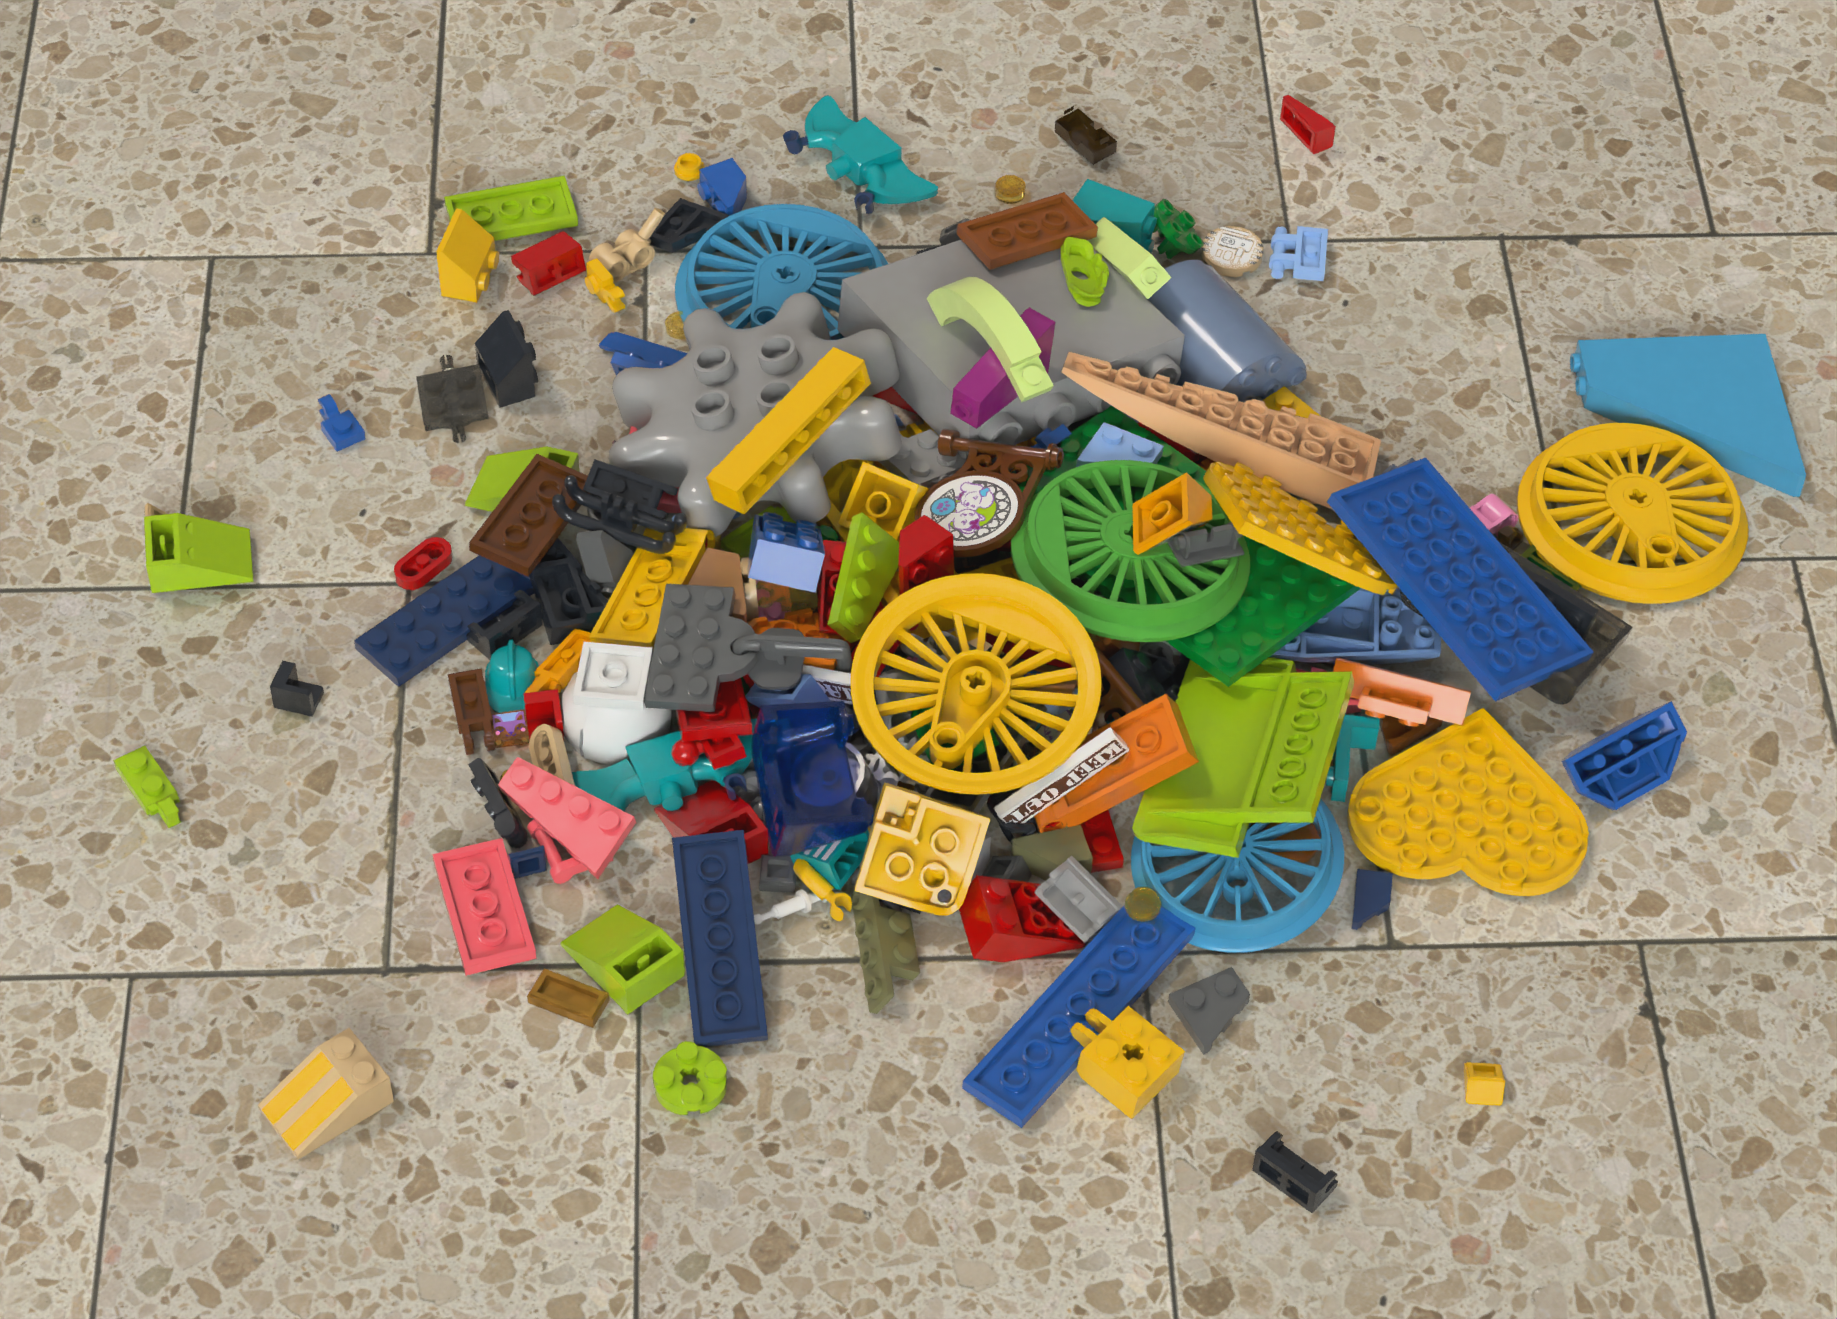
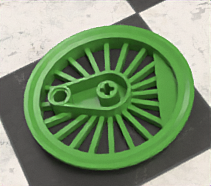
M1107 460L1089 463L1073 468L1054 478L1032 497L1026 509L1023 525L1011 539L1012 561L1020 581L1040 588L1056 598L1077 617L1087 632L1110 639L1132 642L1174 640L1201 632L1219 622L1234 609L1246 589L1250 573V555L1244 536L1238 538L1244 555L1180 567L1168 542L1137 555L1133 551V501L1130 486L1145 488L1143 498L1152 493L1153 490H1157L1183 475V473L1162 465L1134 460ZM1195 480L1212 496L1213 519L1193 531L1206 529L1208 533H1211L1212 527L1230 523V519L1210 489ZM1121 485L1124 510L1120 507L1109 486ZM1096 488L1107 508L1086 489ZM1073 495L1088 509L1066 499V497ZM1062 512H1064V513H1066V514H1068V515H1070V516H1072V517L1064 516ZM1086 557L1069 566L1068 560ZM1101 565L1082 588L1071 583L1072 579ZM1215 566L1223 568L1225 571L1222 575H1219L1207 568ZM1182 573H1186L1210 586L1202 591ZM1109 574L1116 576L1110 599L1092 594ZM1162 576L1168 578L1188 598L1177 601ZM1125 579L1134 580L1137 604L1118 602ZM1144 579H1150L1163 601L1162 604H1147Z

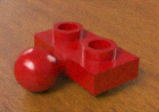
M736 733L729 735V737L682 742L681 739L673 745L671 751L674 762L680 766L693 765L698 760L699 755L705 753L714 770L723 766H729L735 761L747 757L744 746Z

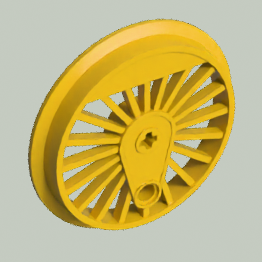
M1606 423L1589 426L1568 434L1541 452L1531 462L1521 479L1518 489L1517 513L1519 523L1529 544H1533L1537 549L1536 553L1546 564L1580 584L1582 588L1615 600L1643 604H1662L1683 601L1702 595L1720 585L1734 572L1744 555L1748 541L1749 529L1745 508L1733 481L1724 468L1709 453L1693 442L1653 426L1634 423ZM1650 454L1643 474L1638 473L1637 455ZM1658 454L1670 458L1671 460L1654 478L1650 477ZM1620 458H1628L1629 473ZM1605 460H1608V461H1609V463H1610L1612 469H1611L1610 466L1605 462ZM1585 463H1589L1595 470L1585 465ZM1681 464L1690 469V471L1663 483ZM1564 467L1580 477L1554 470V468ZM1699 479H1702L1704 482L1708 484L1680 489ZM1545 480L1574 490L1543 488L1542 484ZM1717 496L1720 503L1693 500ZM1545 501L1581 505L1548 509ZM1697 514L1725 516L1726 523ZM1592 516L1564 530L1556 523V521ZM1604 525V528L1585 547H1582L1573 540L1590 530ZM1694 528L1725 537V539L1720 544ZM1611 535L1617 541L1611 560L1594 554ZM1681 537L1707 551L1709 554L1701 558ZM1623 549L1635 561L1637 567L1618 563ZM1677 553L1687 562V564L1679 566L1675 565L1674 562Z
M981 573L958 574L934 579L908 590L890 602L878 613L861 637L854 655L850 678L851 698L857 721L867 740L886 762L907 777L926 786L953 793L972 795L993 794L1024 787L1047 776L1064 764L1084 742L1091 730L1101 697V669L1092 640L1077 617L1065 605L1040 588L1010 577ZM939 614L953 620L961 653H955L933 620V616ZM922 622L947 658L948 663L907 631ZM963 624L979 629L976 650H969ZM986 633L998 637L991 652L984 651ZM899 640L938 671L889 653L888 650ZM1007 640L1015 643L1016 645L1002 659L999 658ZM1028 648L1039 652L1035 656L1009 668ZM1053 659H1058L1072 666V668L1018 678ZM883 663L931 682L876 677L880 664ZM1076 680L1078 695L1027 691L1023 689ZM874 690L930 695L876 705ZM1022 703L1075 708L1070 720L1067 721ZM933 707L889 730L881 718L883 716ZM1014 714L1062 733L1053 743H1050ZM1000 719L1042 752L1028 760ZM932 722L931 729L909 750L897 741V739ZM992 728L995 729L1018 764L1017 766L1000 770L990 732ZM983 739L991 772L971 773L973 749ZM944 743H951L955 746L951 748H944L940 745ZM928 747L930 749V758L934 765L919 758ZM964 761L963 772L948 770L956 768Z

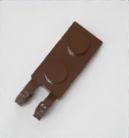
M482 668L448 674L459 734H462L466 755L474 754L475 749L470 732L482 730L484 731L483 739L487 751H494L493 719Z

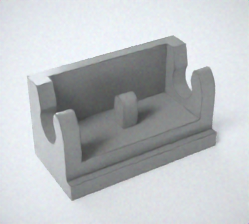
M1070 856L1064 863L1054 869L1048 875L1050 878L1043 882L1034 892L1084 943L1101 931L1122 907L1073 856Z

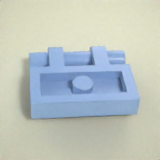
M1297 226L1296 234H1287L1286 228L1277 227L1275 234L1271 238V249L1273 250V254L1269 258L1271 276L1275 279H1280L1283 277L1286 269H1293V278L1324 281L1328 229ZM1288 249L1295 250V254H1289L1285 252Z

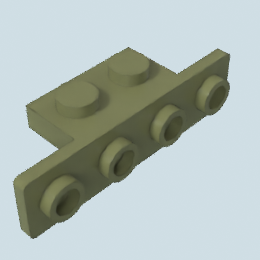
M854 891L851 900L856 926L855 935L858 938L860 951V966L863 970L865 982V996L868 1001L869 1012L877 1014L894 997L892 976L913 981L920 974L911 915L880 907L879 898Z

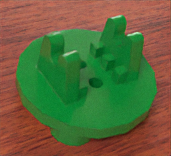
M1162 199L1155 205L1154 217L1157 218V223L1153 233L1158 231L1160 238L1165 236V239L1157 247L1159 254L1165 253L1166 257L1171 259L1181 251L1187 254H1194L1204 245L1202 239L1193 228L1196 222L1187 211L1183 210L1180 213L1167 199Z

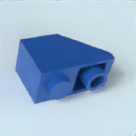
M733 158L699 170L700 183L697 184V189L703 201L707 200L713 210L728 214L729 216L742 210L747 199L746 175Z

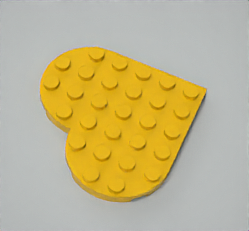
M1219 461L1210 464L1203 479L1239 534L1367 591L1384 595L1388 589V593L1391 595L1395 593L1398 588L1396 583L1363 544L1353 538L1354 534L1350 529L1337 524L1336 528L1326 524L1327 521L1316 514L1318 511L1317 507L1305 500L1299 501L1280 489L1282 484L1268 475H1264L1263 479L1253 474L1254 471L1239 462L1235 466Z
M1484 708L1465 717L1463 725L1454 723L1368 771L1354 787L1347 812L1348 828L1354 843L1361 853L1379 868L1413 879L1442 878L1462 870L1479 885L1508 895H1541L1562 887L1579 872L1588 847V826L1579 807Z

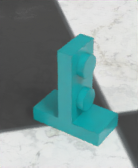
M1354 715L1344 716L1332 757L1333 766L1330 765L1325 781V786L1332 787L1331 801L1345 802L1349 781L1350 748L1375 750L1380 718Z

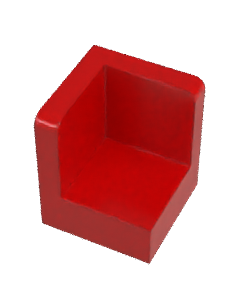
M558 689L523 693L529 741L534 730L542 724L559 729L564 740Z

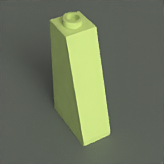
M1103 217L1096 223L1098 226L1097 237L1087 241L1146 299H1149L1172 278L1151 253L1108 219Z

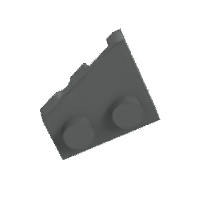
M1230 967L1170 993L1168 1003L1204 1055L1211 1050L1212 1043L1221 1032L1224 1033L1232 1024L1233 1017L1236 1014H1240L1248 1004L1250 993L1234 969Z

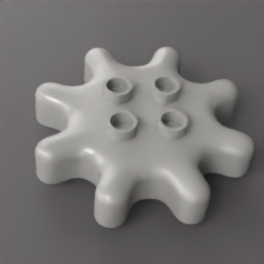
M806 292L789 296L773 319L763 325L747 329L731 328L714 309H697L689 314L684 321L683 331L690 350L685 357L673 365L663 368H625L615 376L612 384L613 394L623 423L627 427L631 428L633 426L639 430L620 438L612 445L608 457L610 465L673 487H679L677 498L681 512L687 516V528L711 530L715 537L727 529L737 511L714 501L706 477L833 347L863 359L871 384L758 501L772 500L779 502L795 522L797 520L817 522L828 514L831 507L823 476L829 469L839 462L848 459L887 460L896 455L902 445L892 407L886 400L871 397L893 386L900 377V370L891 338L883 330L872 328L862 330L842 339L829 340L830 334L821 303L814 295Z

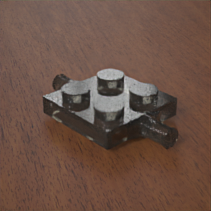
M443 355L440 358L441 372L416 376L425 431L441 428L451 429L452 440L455 443H459V433L461 442H464L466 440L464 426L472 422L489 419L481 369L479 364L454 369L453 357L446 355L448 363L446 364Z

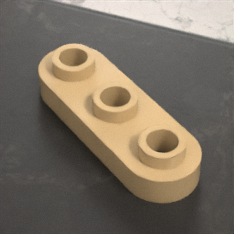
M547 724L538 726L532 733L529 741L532 764L575 786L561 731Z

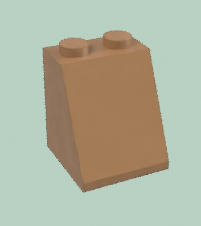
M707 548L688 585L734 587L736 596L732 617L742 619L747 623L739 554Z

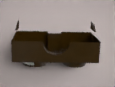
M1074 106L1064 111L1065 116L1055 121V133L1091 164L1094 165L1116 153L1117 141L1102 128L1096 130L1094 128V121L1079 108L1074 110Z

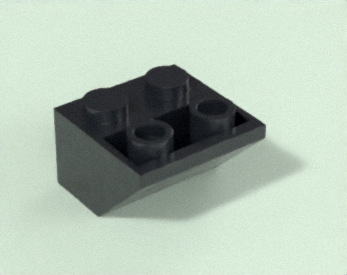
M509 310L503 311L475 342L477 366L499 408L535 397L534 383H538L537 372L532 361L536 360L534 347L531 342L526 343L521 322L519 320L514 321Z
M1122 647L1108 659L1144 704L1164 694H1167L1174 701L1178 699L1180 686L1175 678L1174 668L1167 658ZM1103 677L1101 683L1106 688L1107 694L1111 684ZM1117 712V713H1119V714L1121 715V717H1123L1124 715H1126V714L1123 713V712Z

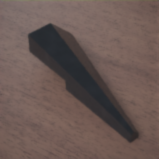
M557 538L529 576L536 600L541 603L542 620L550 645L561 644L574 629L591 633L608 602L601 593V587L596 581H590L582 571V565L560 539Z

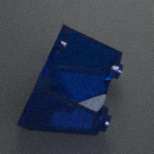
M844 701L761 705L752 735L751 748L770 847L774 857L791 856L866 833L868 826L873 823L872 805L867 804L864 797H856L845 747L848 736L853 734L854 724L852 715H847Z

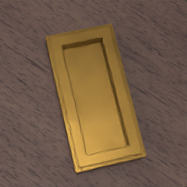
M545 968L527 995L528 1003L591 1028H594L610 1001L609 993Z

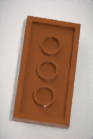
M1065 192L957 225V235L989 270L1059 249L1067 237L1085 240L1095 238L1098 231V226Z

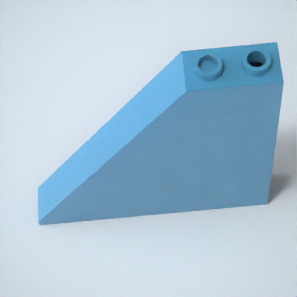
M1766 334L1578 340L1576 351L1571 353L1570 369L1571 372H1576V394L1578 396L1581 395L1584 409L1617 423L1653 426L1677 434L1701 447L1723 468L1791 497H1800L1806 473Z

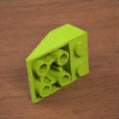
M548 446L489 455L486 457L467 497L465 506L493 512L536 454L580 472L579 455L575 452Z
M181 513L144 516L146 568L152 593L254 582L249 528Z
M618 904L560 942L565 951L605 992L609 993V996L627 1015L685 976L684 951L659 926Z

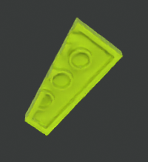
M863 512L852 516L828 621V626L850 643L860 640L899 563V542Z

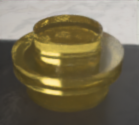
M1135 888L1126 897V913L1134 920L1150 921L1160 913L1161 901L1156 892L1151 888Z

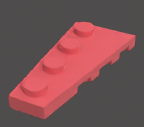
M519 757L515 759L498 784L500 790L530 818L539 823L546 833L563 845L567 852L587 867L589 872L597 879H599L636 824L634 816Z

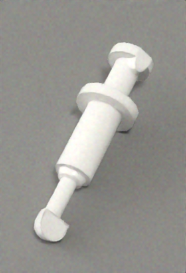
M803 889L796 891V897L773 905L769 912L754 915V922L758 925L771 917L779 919L800 910L803 913H808L811 911V904L821 899L813 892L807 894Z

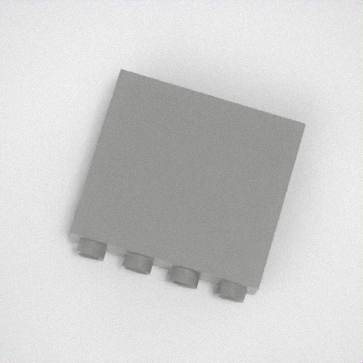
M962 240L842 279L837 329L844 337L872 328L881 329L889 335L900 370V377L892 387L938 435H940L943 429L959 431L960 438L1011 445L1027 441L1035 436L1037 437L1048 427L1052 431L1062 424L1068 427L1070 424L1100 414L1112 406L1061 373L1068 352L1110 362L1112 369L1116 370L1126 366L1138 369L1141 376L1155 379L1156 374L1170 377V383L1176 385L1181 375L1180 361L1185 335L1103 257L1102 260L1109 269L1107 285L1104 288L1105 292L1100 296L1101 302L1098 305L1086 307L1076 302L1068 291L1061 263V248L989 270ZM1072 272V274L1079 279H1088V277L1082 272ZM966 277H977L992 285L1008 300L1019 316L1030 307L1056 322L1048 375L1054 385L1051 391L1025 402H1021L1018 396L977 429L950 414L953 388L991 347L982 335L963 319L940 326L927 300L929 294L935 289ZM958 451V454L967 460L969 452Z

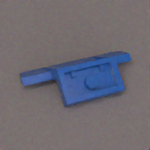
M619 332L609 333L599 343L600 349L614 353L610 363L616 375L623 369L630 367H667L678 362L688 354Z

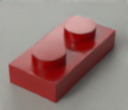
M1109 810L1079 824L1093 858L1091 873L1123 868L1124 858Z

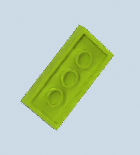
M565 175L444 197L449 222L456 208L462 209L489 232L495 241L578 226V216Z

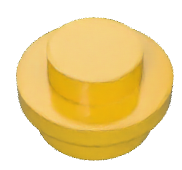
M685 153L677 159L674 165V172L679 179L694 181L700 178L699 170L705 168L698 155Z

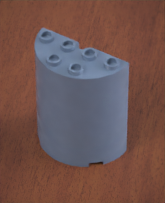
M1186 260L1165 268L1172 278L1147 300L1185 335L1180 361L1181 375L1176 385L1183 387L1186 381L1235 394L1238 397V401L1245 402L1255 399L1257 396L1265 399L1284 386L1286 388L1292 385L1295 386L1306 379L1307 372L1303 360L1211 265H1206L1201 260Z

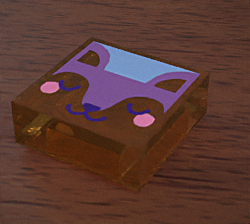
M525 709L491 714L495 748L529 744Z

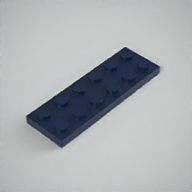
M479 555L354 640L355 649L395 685L400 687L467 640L466 634L470 632V629L467 627L469 624L475 622L482 627L511 607L513 602L517 600V597L514 595L515 592L522 590L529 596L533 595L534 590L530 577Z
M744 830L672 838L694 1043L697 1046L713 1047L768 1040Z

